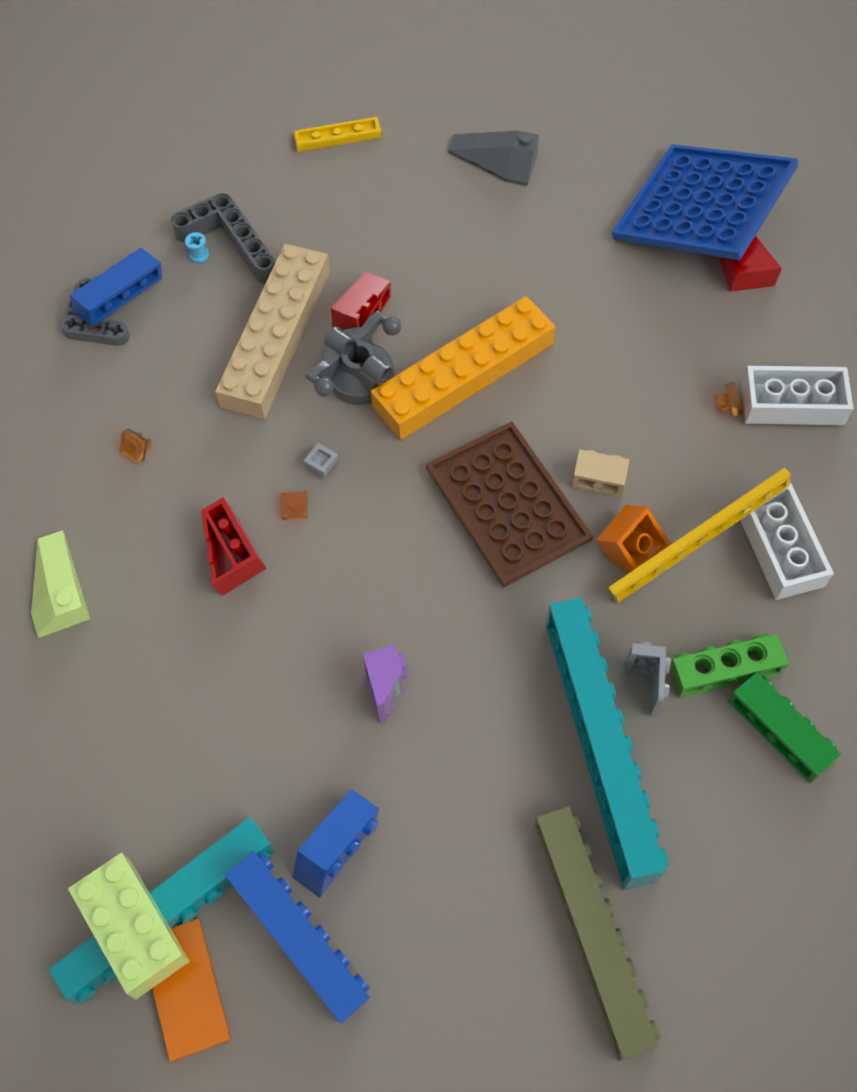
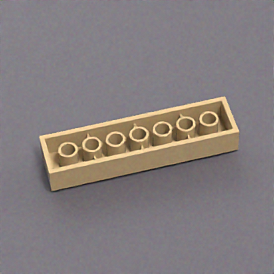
M284 243L215 391L220 408L263 420L266 419L330 274L328 254Z

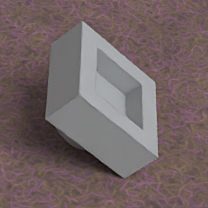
M317 443L303 462L304 466L325 477L337 463L339 456L327 447Z

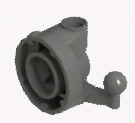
M376 311L362 327L342 330L339 327L332 328L325 338L324 361L315 365L305 375L315 385L314 388L317 394L328 396L333 392L337 398L349 404L365 405L372 403L371 390L394 377V366L391 356L384 348L372 343V335L379 324H383L382 327L386 334L390 336L398 334L402 326L400 320L396 317H386L381 312Z

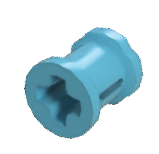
M198 232L189 234L185 239V244L190 250V260L194 263L205 262L208 260L209 251L205 247L206 239L204 235Z

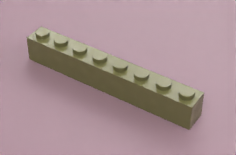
M570 806L537 816L535 826L618 1060L621 1061L659 1047L657 1040L660 1039L658 1028L653 1020L649 1021L645 1008H648L646 996L642 989H637L633 979L636 976L634 964L631 958L626 959L622 947L625 946L624 937L619 928L615 929L611 919L614 916L613 908L609 899L603 898L600 890L603 887V882L597 869L593 870L589 859L592 858V852L588 842H583L579 831L582 830L578 815L576 813L572 814Z

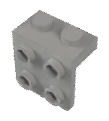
M641 641L636 644L632 643L625 661L624 673L651 675L650 716H656L659 709H663L664 701H667L669 697V684L665 683V676L670 671V657H666V647L653 646L650 642Z

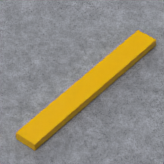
M784 467L608 587L612 599L616 603L621 602L790 486V472Z

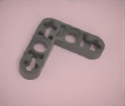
M81 279L77 282L74 291L83 287L92 279ZM71 300L69 301L61 322L63 332L68 338L116 346L123 345L130 339L127 326L123 322L103 319L92 327L73 312ZM94 327H101L100 332L96 334L90 333V330Z

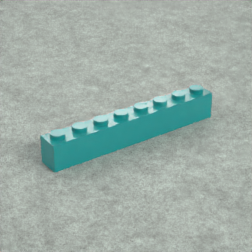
M251 816L150 892L170 928L176 927L181 923H188L198 915V910L203 906L213 904L223 895L222 892L232 885L225 874L254 851L257 856L264 853L268 860H270L271 854L275 850ZM94 935L48 969L66 1000L73 1004H81L88 1001L95 995V990L103 983H110L117 978Z

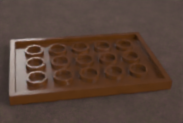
M512 421L426 464V470L503 588L591 542L593 539L589 529Z

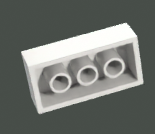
M747 366L741 381L745 424L845 425L854 409L847 367Z
M791 483L788 488L740 520L775 600L823 588L827 585L834 574Z

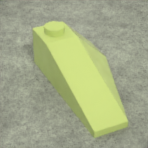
M63 530L37 539L31 615L39 638L90 619Z

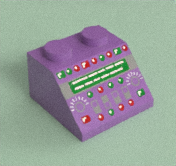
M395 645L363 653L366 676L380 723L387 720L404 691V680L408 679L403 653H397Z

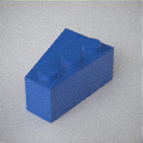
M351 789L297 850L292 878L320 898L348 859L353 857L358 851L366 835L369 837L378 826L379 822L376 818L379 808Z

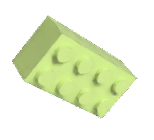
M122 852L68 888L127 995L138 999L190 962L134 865Z

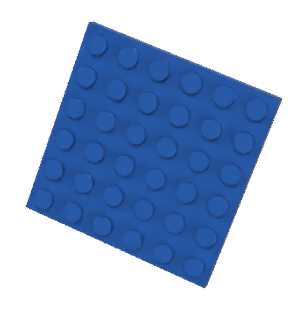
M672 144L611 232L612 237L615 240L740 260L796 171L798 159Z

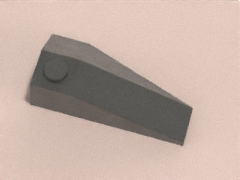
M523 131L454 134L448 153L469 164L476 163L482 166V170L487 173L492 171L500 175V179L505 182L527 186L538 154L539 135Z

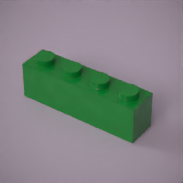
M758 672L737 688L728 700L809 783L813 782L841 755L837 751L836 745L830 739L824 738L816 730L814 723L796 711L793 703L788 698L782 697L774 689L771 681L761 676Z

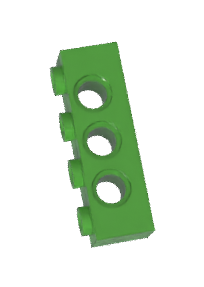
M766 633L754 636L749 641L734 640L727 643L726 646L719 648L708 646L701 649L698 653L690 654V652H683L677 654L671 661L669 672L678 697L682 698L744 683L756 672L764 677L782 674L789 665L778 634L768 636ZM748 654H754L759 661L751 660ZM721 660H728L733 667L725 666ZM695 666L704 667L707 673L698 672Z

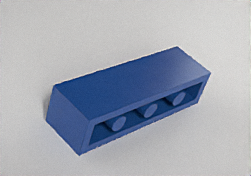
M143 248L129 254L125 259L111 266L107 271L93 278L83 287L76 289L70 295L73 312L93 327L161 280V262Z

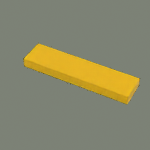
M378 117L293 131L297 152L382 138Z

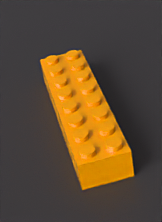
M525 296L371 390L372 408L401 441L553 345L556 326Z

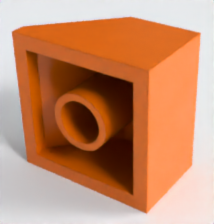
M626 505L596 539L607 558L628 573L671 545V542L649 508L636 505Z

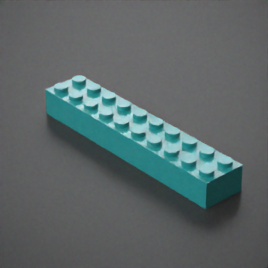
M582 597L550 604L546 629L622 888L627 890L658 882L667 871L668 858L664 848L660 849L656 838L659 837V829L655 819L650 818L647 809L650 808L648 794L646 790H641L639 780H641L640 768L637 762L633 763L630 754L633 751L629 735H624L623 714L620 708L616 709L613 700L616 698L615 688L612 682H608L605 674L608 672L606 659L604 656L599 655L597 647L600 646L597 632L592 631L590 622H592L589 606H584Z

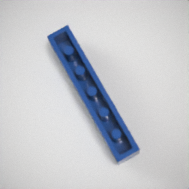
M253 851L226 873V878L340 1024H342L370 998L366 993L370 987L359 973L353 977L346 967L350 962L340 949L333 952L327 942L331 938L319 924L314 928L307 918L312 914L300 900L295 904L288 894L293 890L282 876L276 880L270 872L274 866L264 853L257 856Z

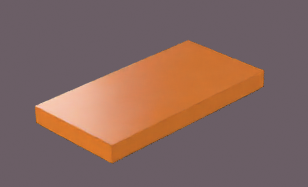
M199 918L171 928L190 962L152 988L170 1062H175L232 1040L202 923Z

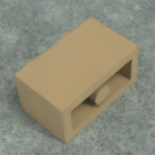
M579 449L572 488L622 497L630 459L619 455L601 454L594 450Z

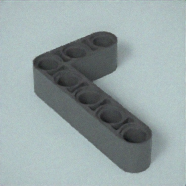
M226 193L216 194L175 213L171 217L176 239L180 242H185L186 237L191 233L198 232L205 235L221 227L257 280L262 284H266L275 265L274 258L231 196Z

